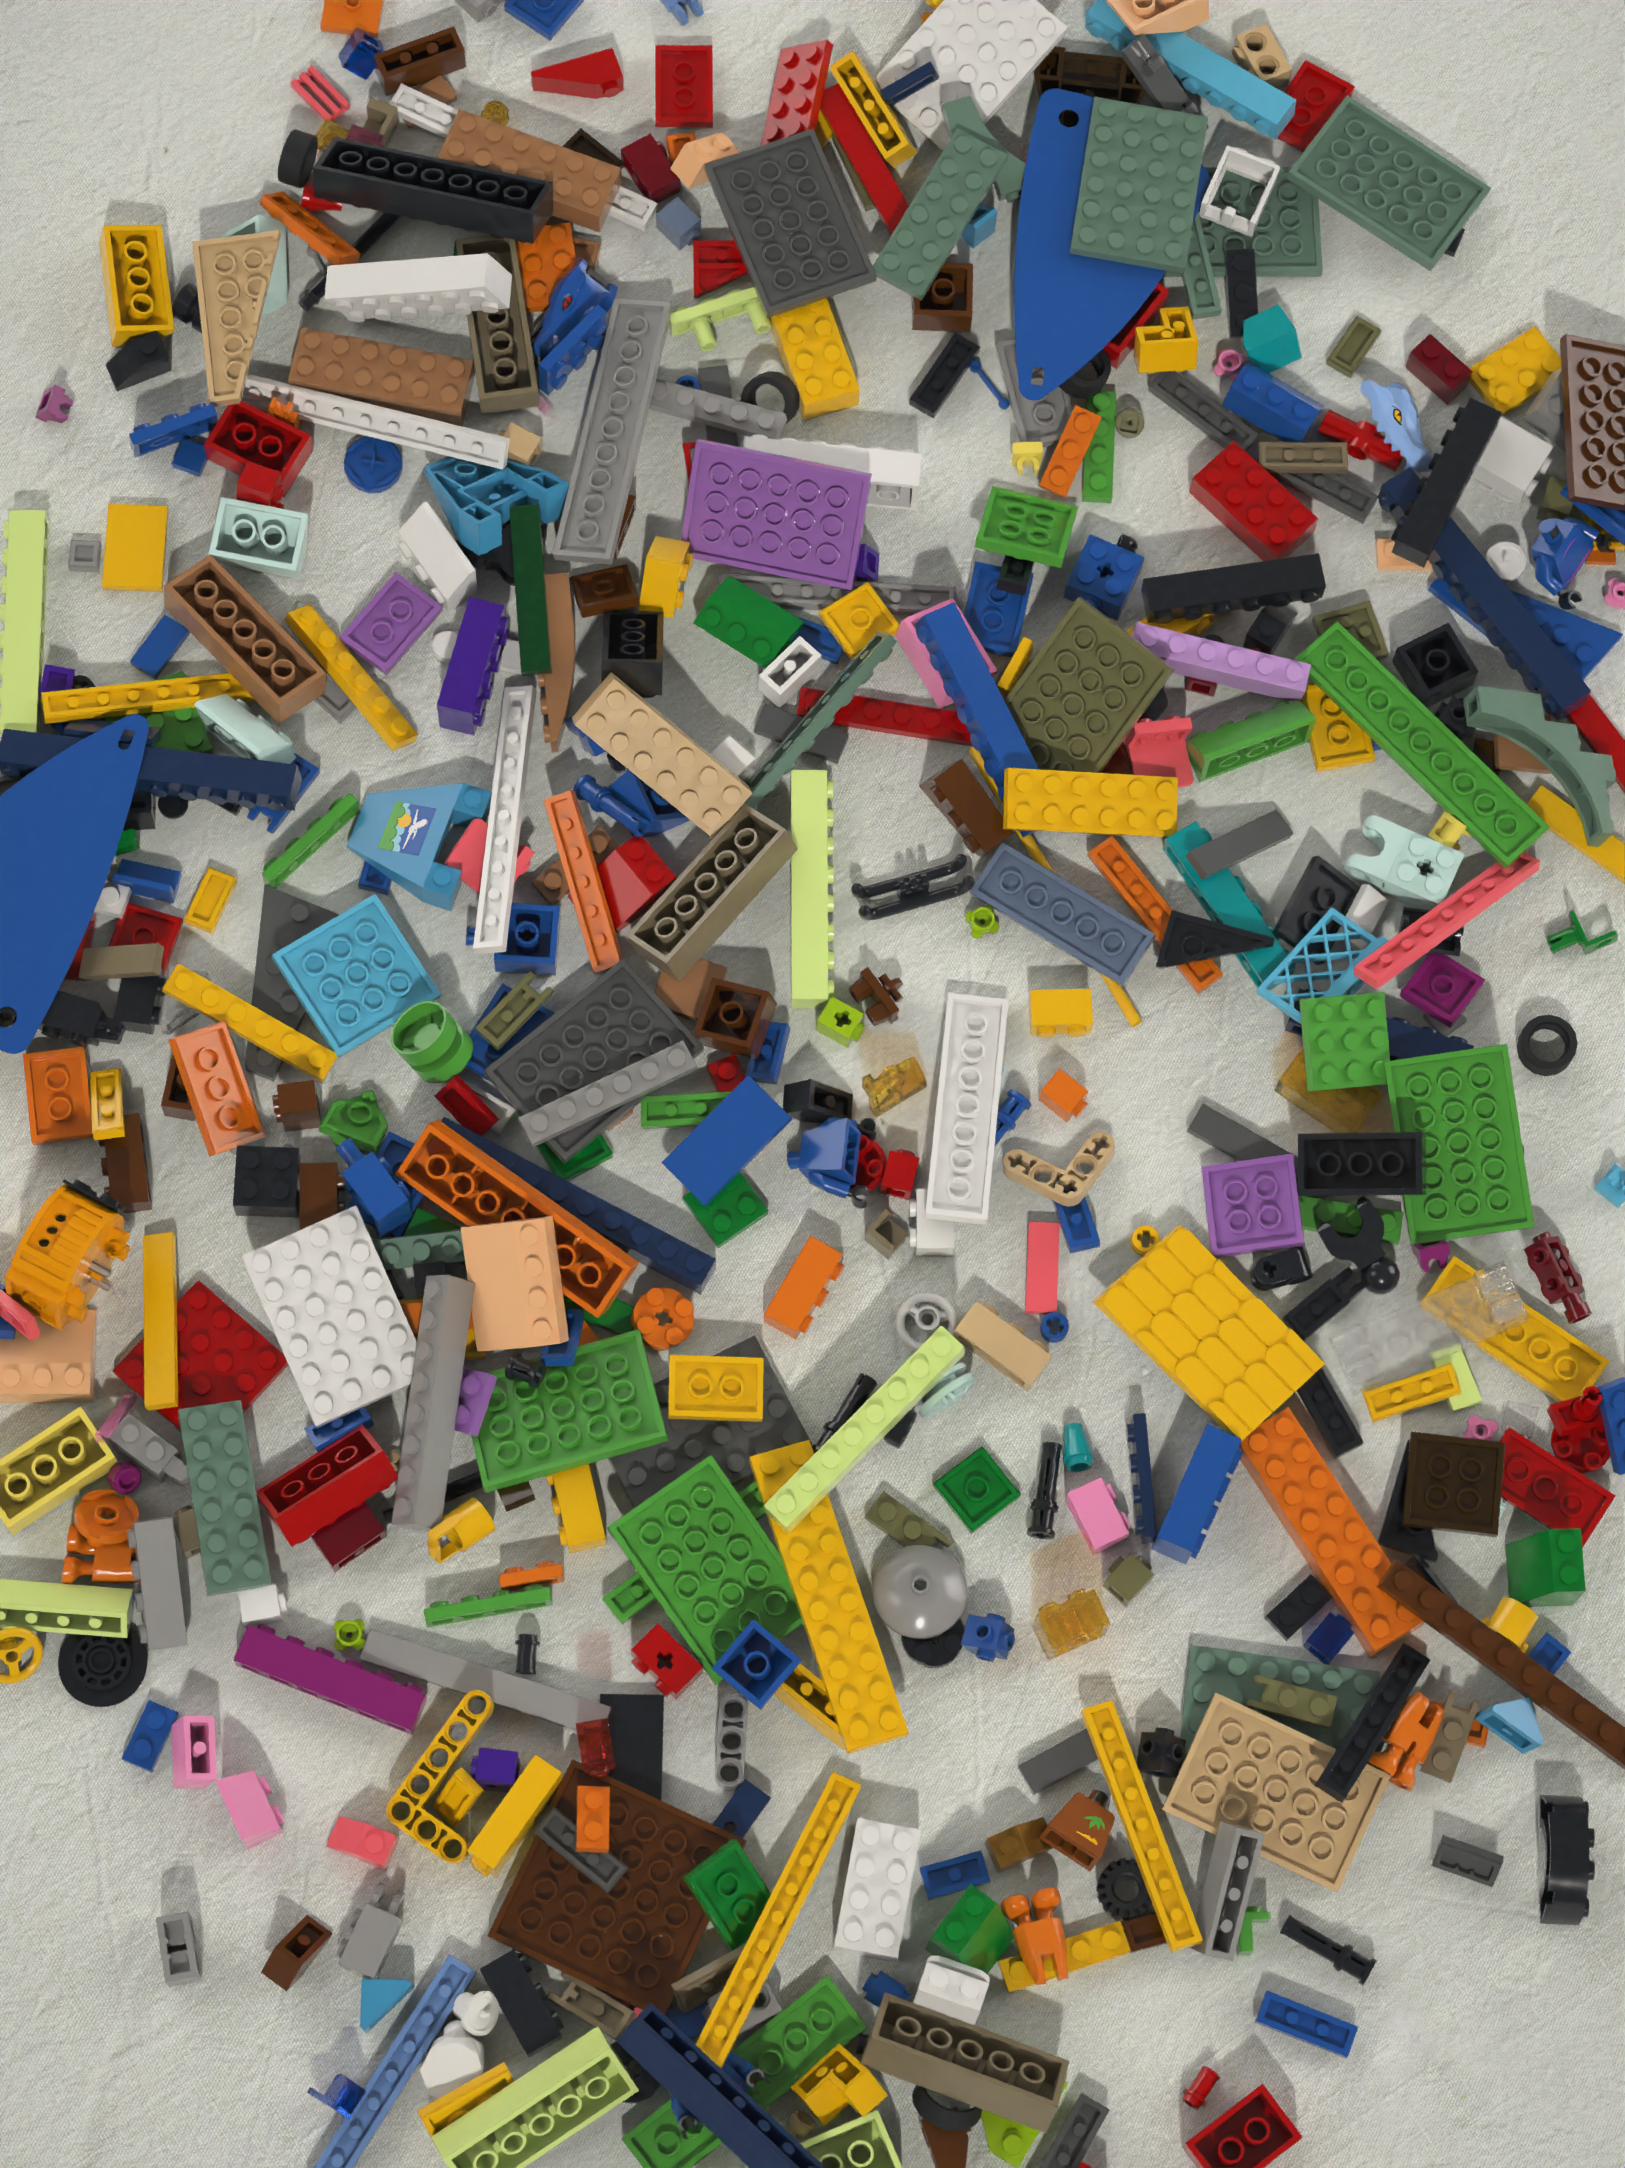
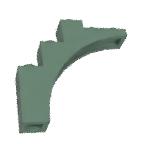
M971 96L944 103L941 112L950 139L958 128L1008 155V160L993 184L998 201L1006 199L1007 203L1020 200L1026 163L1009 153L991 135L979 117Z
M1477 685L1463 699L1467 726L1487 730L1509 739L1532 754L1560 782L1576 808L1584 828L1588 846L1599 847L1613 834L1614 824L1609 809L1610 797L1607 793V789L1616 782V770L1613 767L1612 755L1580 751L1581 741L1578 737L1577 726L1575 724L1546 721L1544 719L1545 708L1542 705L1541 694Z

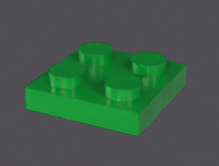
M741 1173L706 1207L691 1192L682 1197V1201L717 1248H720L768 1215V1209Z

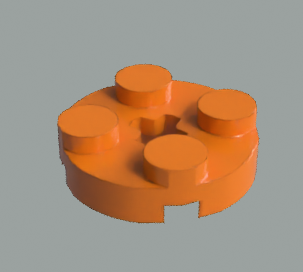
M666 1287L651 1288L633 1306L631 1312L632 1327L635 1330L640 1329L644 1345L651 1349L664 1351L677 1347L689 1337L693 1329V1304L674 1289ZM662 1311L667 1313V1317L670 1318V1323H665L664 1326L658 1325L659 1319L655 1318V1314H661Z
M98 1489L86 1493L81 1498V1503L75 1509L74 1523L79 1533L87 1538L88 1544L100 1547L104 1544H117L128 1540L127 1530L132 1529V1522L139 1519L138 1507L129 1496L124 1494V1498L114 1495L115 1490ZM102 1514H106L107 1517H114V1518H112V1519H103V1518H101V1515H102Z

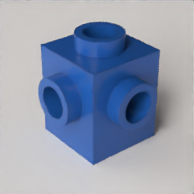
M988 1613L987 1617L969 1614L961 1645L971 1653L976 1654L977 1658L984 1661L994 1662L995 1658L1007 1660L1008 1653L1014 1646L1015 1629L1005 1622L1006 1618L997 1614Z

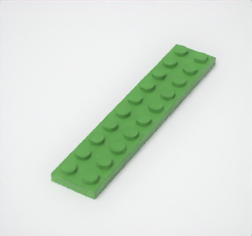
M1338 621L1295 658V661L1311 664L1309 678L1447 813L1466 825L1465 830L1505 869L1549 830L1550 827Z

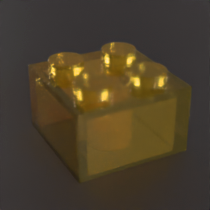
M1084 1588L1069 1594L1066 1602L1057 1605L1056 1601H1053L1038 1609L1040 1613L1036 1615L1032 1628L1048 1661L1106 1635L1111 1623L1094 1589L1088 1592Z

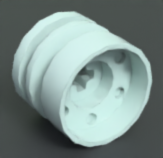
M909 1356L905 1361H903V1362L895 1369V1371L892 1373V1375H893L911 1356ZM964 1363L954 1365L915 1405L923 1404L919 1409V1414L923 1419L947 1410L957 1403L973 1386L976 1379L972 1373L962 1375L967 1368Z

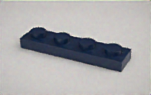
M1146 1413L1133 1414L1131 1424H1126L1127 1442L1133 1443V1454H1129L1130 1473H1135L1136 1485H1132L1133 1504H1138L1139 1516L1134 1517L1135 1533L1136 1535L1141 1534L1142 1543H1154L1157 1538L1147 1422Z

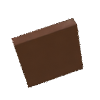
M627 564L569 577L582 618L640 605Z

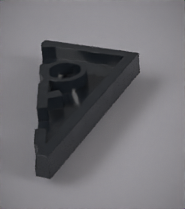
M1172 910L1156 968L1163 969L1273 947L1275 938Z
M1408 1440L1394 1483L1378 1544L1411 1556L1419 1553L1424 1560L1435 1563L1438 1553L1435 1550L1432 1530L1402 1526L1409 1450Z

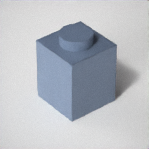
M676 197L656 214V228L680 251L686 245H692L693 240L699 239L701 235V219L679 197Z

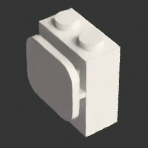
M1501 416L1498 426L1472 477L1475 478L1478 486L1501 500L1520 504L1525 495L1531 497L1539 483L1535 479L1541 472L1545 475L1554 459L1550 458V454L1554 446Z
M930 1956L927 1959L913 2003L975 2026L990 1978L985 1972L942 1956Z

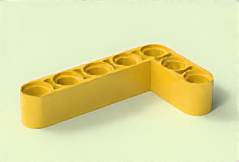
M480 1690L470 1691L464 1696L386 1807L387 1817L394 1825L442 1860L451 1864H460L469 1857L467 1850L470 1844L465 1837L425 1808L494 1711L493 1699L487 1693ZM476 1697H483L486 1701V1708L480 1714H473L470 1708L472 1700ZM464 1723L467 1727V1735L464 1739L455 1741L452 1737V1729L456 1724ZM443 1749L448 1754V1761L444 1766L436 1767L433 1763V1755L436 1751ZM426 1776L429 1780V1788L425 1793L418 1794L414 1789V1782L418 1777ZM406 1802L410 1807L409 1817L405 1820H398L395 1815L396 1806ZM427 1821H432L436 1826V1833L430 1839H424L421 1835V1827ZM453 1840H458L462 1845V1852L456 1858H450L446 1852L448 1843Z

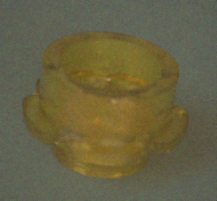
M491 101L485 105L481 117L505 126L509 121V110L502 102Z

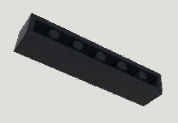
M1472 398L1469 399L1465 407L1459 406L1452 421L1456 423L1453 431L1447 429L1440 444L1444 447L1441 454H1434L1428 466V469L1432 470L1429 477L1423 476L1416 489V493L1419 494L1416 502L1410 500L1403 514L1407 518L1404 525L1398 524L1391 537V540L1395 542L1392 550L1393 554L1423 568L1425 567L1498 426L1502 412Z
M1317 553L1143 579L1141 594L1147 623L1167 624L1173 621V619L1185 618L1186 620H1195L1202 617V615L1213 613L1216 616H1223L1234 610L1243 609L1250 612L1268 605L1283 607L1290 602L1296 601L1312 603L1322 598L1326 584L1320 556Z

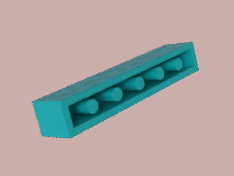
M1195 821L1167 837L1163 850L1211 921L1275 938L1273 947L1234 954L1258 989L1288 956L1290 951L1288 949L1284 950L1279 944V937L1272 932L1273 926H1267L1262 919V911L1259 905L1254 900L1250 901L1245 894L1246 889L1242 880L1238 876L1234 877L1228 868L1202 881L1185 856L1189 851L1212 841V837L1206 828H1200ZM1292 963L1288 967L1289 975H1293L1296 963ZM1281 983L1273 984L1268 990L1273 989Z

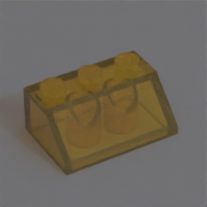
M1304 1048L1285 1070L1274 1090L1335 1133H1357L1385 1095L1374 1086L1307 1092Z

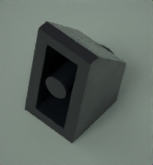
M157 331L129 341L105 364L116 391L171 371L167 352Z
M1265 606L1247 632L1242 648H1260V652L1273 655L1298 613L1286 606Z
M813 1079L784 1085L783 1110L791 1118L813 1123H822L829 1117L852 1119L853 1094Z

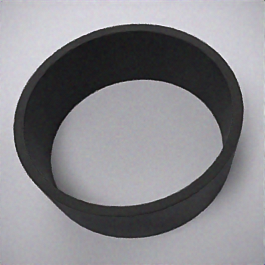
M916 2085L913 2090L912 2100L917 2112L927 2122L938 2128L949 2131L967 2130L976 2125L981 2117L982 2109L975 2106L967 2110L950 2109L937 2103L928 2094L926 2088Z

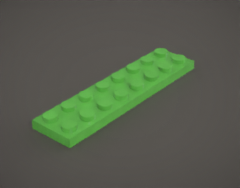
M827 1975L731 2052L745 2058L756 2069L762 2070L769 2079V2085L763 2080L756 2084V2088L760 2092L759 2094H755L750 2087L749 2091L746 2092L765 2110L791 2090V2086L837 2044L840 2043L845 2047L860 2033L865 2031L868 2026ZM671 2099L621 2138L643 2168H693L723 2144L703 2123L699 2124L701 2128L700 2134H698L696 2128H689L686 2131L688 2139H684L671 2108Z

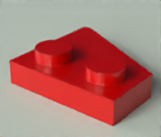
M693 240L694 298H699L748 274L734 240Z

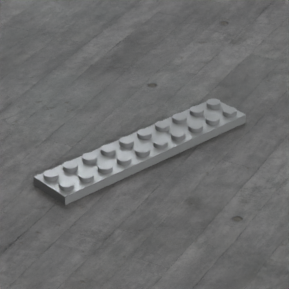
M614 299L553 550L555 560L612 565L673 310L671 302Z

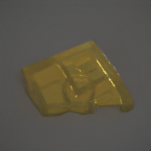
M915 1057L886 1067L876 1079L871 1074L862 1078V1088L869 1097V1109L876 1118L927 1087L926 1079Z

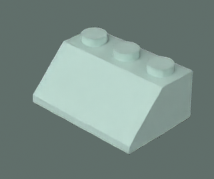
M258 214L221 235V238L280 230V242L262 314H270L288 304L286 226Z
M221 497L209 555L219 564L300 579L307 548L309 514Z
M224 694L199 700L194 704L208 732L238 757L290 764L296 758L291 748L293 745L292 741L281 731L278 734L271 729V724L261 715L256 718L251 714V709L241 699L238 698L235 701L229 695Z

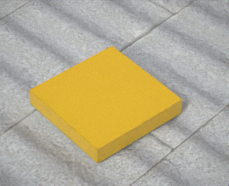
M866 582L819 611L820 619L851 661H853L877 631L889 633L893 637L900 626L869 582Z

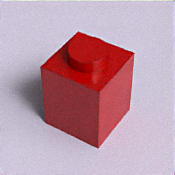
M898 1149L896 1152L890 1150L880 1193L909 1200L920 1157H915L913 1152L904 1149Z

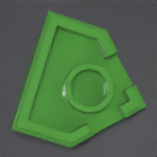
M373 1090L363 1092L361 1096L348 1100L340 1099L332 1102L319 1125V1132L333 1137L332 1144L339 1146L342 1142L351 1138L361 1153L365 1150L376 1154L388 1131L387 1121L384 1115H382Z

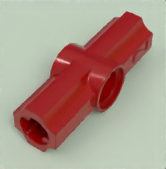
M1330 409L1323 418L1317 434L1333 442H1347V452L1353 458L1358 460L1370 459L1395 472L1404 456L1400 455V450H1391V443H1384L1385 436L1381 435L1373 424L1366 421L1356 423Z

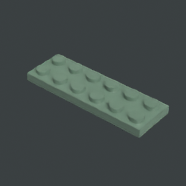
M957 128L873 264L876 276L922 301L1008 160V155Z
M241 1400L178 1409L177 1413L207 1596L271 1585Z

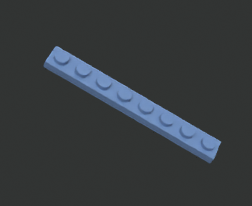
M448 1955L314 2168L355 2167L428 2052L433 2040L436 2039L452 2014L456 1998L467 1990L476 1976L477 1972Z

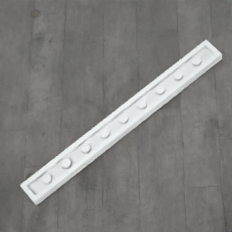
M400 84L389 103L398 108V116L445 139L458 113L457 109L404 84ZM620 186L608 215L645 232L658 209V203Z
M247 374L241 401L257 409L268 411L272 398L276 397L277 401L284 405H287L288 401L292 402L294 405L292 411L298 412L300 420L502 470L507 465L510 438Z
M533 685L504 688L473 949L477 954L506 952L537 692Z

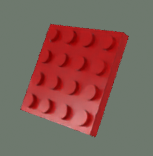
M198 1280L177 1302L178 1407L157 1409L155 1411L179 1432L178 1409L241 1400L244 1413L285 1370L288 1362L281 1351ZM144 1338L113 1370V1373L143 1400Z

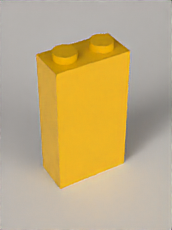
M536 1754L468 1848L469 1862L474 1870L484 1877H487L489 1873L494 1877L499 1875L556 1794L563 1779L562 1772Z

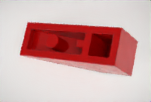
M613 48L530 71L533 91L593 99L613 97L619 92L624 91L623 75Z

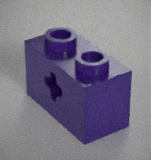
M480 1747L479 1755L472 1756L470 1775H472V1778L483 1790L508 1793L519 1777L521 1763L519 1754L514 1751Z

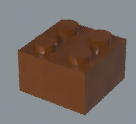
M944 263L922 301L913 297L912 330L971 331L973 263Z
M712 977L693 1034L703 1046L758 1060L777 1003L769 991Z

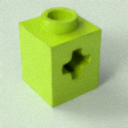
M832 996L817 1020L816 1031L848 1048L852 1040L856 1042L859 1040L865 1029V1025L862 1024L864 1013ZM843 1020L848 1022L843 1024L842 1027L837 1026V1022L841 1023Z

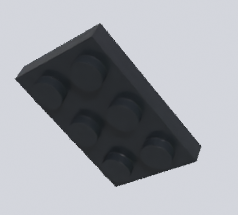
M1313 856L1272 932L1295 948L1331 907L1346 916L1360 886L1320 856ZM1332 919L1325 926L1326 934L1337 933L1341 925ZM1328 941L1329 953L1335 941ZM1323 942L1310 943L1307 946L1308 955L1325 953ZM1314 961L1313 963L1322 965L1325 961Z

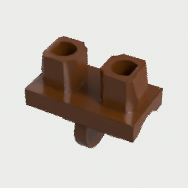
M867 967L860 972V979L849 987V993L858 1004L869 996L874 1000L876 1004L865 1011L867 1018L873 1026L887 1020L892 1024L899 1018L897 1016L899 1008L894 1001L897 1003L903 998L898 991L903 982L900 978L890 980L886 974L881 975L878 981Z

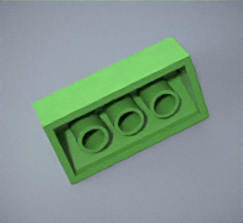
M1299 700L1291 703L1283 701L1273 706L1272 710L1267 712L1256 711L1247 715L1245 720L1236 723L1228 721L1221 724L1215 731L1209 733L1201 731L1194 734L1188 740L1186 748L1198 781L1210 779L1308 743L1316 722L1315 716Z

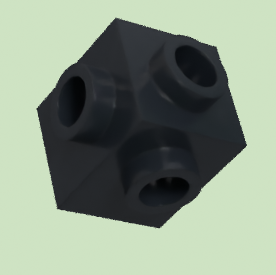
M1453 695L1448 704L1445 702L1441 703L1435 716L1462 741L1465 736L1470 738L1476 728L1467 726L1464 698L1459 699Z
M1158 1727L1155 1728V1732H1141L1136 1762L1139 1771L1153 1777L1176 1778L1183 1762L1186 1740L1174 1736V1731L1167 1728Z

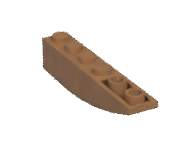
M568 572L545 575L552 673L538 674L537 677L538 686L545 687L546 697H540L541 714L548 715L549 724L543 725L545 743L551 742L552 753L558 752L566 727L565 719L568 718L575 673V630Z

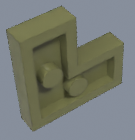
M1370 601L1313 616L1312 622L1318 638L1338 621L1377 660L1388 657L1389 652Z

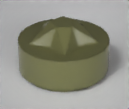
M1135 408L1121 410L1115 420L1117 432L1125 438L1138 436L1144 428V417Z

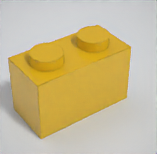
M1091 989L1030 990L1028 998L1030 1035L1037 1034L1040 1038H1051L1056 1034L1068 1033L1070 1037H1082L1086 1033H1091L1093 1026Z

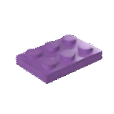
M396 572L340 636V641L387 676L440 615L443 607Z

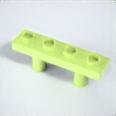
M754 287L745 290H732L726 296L717 299H705L699 305L690 308L680 307L675 309L671 313L668 329L671 337L694 331L701 351L708 352L717 347L710 324L748 313L756 334L770 331L772 325L764 313Z

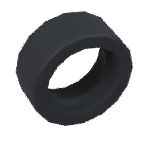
M296 129L290 132L279 160L277 174L279 182L300 189L304 187V184L309 180L316 160L318 139L315 135Z
M1102 349L1089 361L1097 372L1096 379L1082 380L1072 375L1058 387L1066 394L1076 398L1095 396L1103 389L1111 373V361L1107 353Z
M767 371L751 379L742 391V402L758 406L756 402L757 389L761 385L770 384L776 387L785 401L783 413H786L787 416L786 424L796 416L800 396L796 385L788 376L780 372Z
M1553 1015L1537 1016L1526 1024L1519 1035L1517 1043L1518 1057L1525 1068L1534 1074L1542 1076L1557 1075L1568 1067L1576 1054L1578 1045L1576 1033L1571 1025L1560 1017ZM1548 1029L1561 1036L1565 1044V1050L1561 1058L1553 1062H1547L1534 1056L1530 1050L1529 1043L1531 1036L1536 1031Z

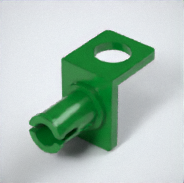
M1574 910L1569 911V920L1571 922L1569 928L1546 936L1548 946H1551L1552 954L1578 944L1579 946L1581 945L1586 955L1618 941L1616 930L1588 941Z

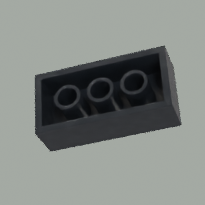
M612 611L604 613L601 683L612 672L642 698L662 695L664 612Z
M1426 1133L1298 1134V1196L1427 1195Z

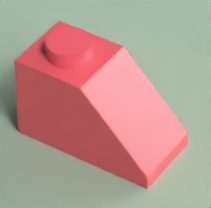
M339 1816L326 1847L386 1871L398 1844V1839L396 1835L367 1823Z

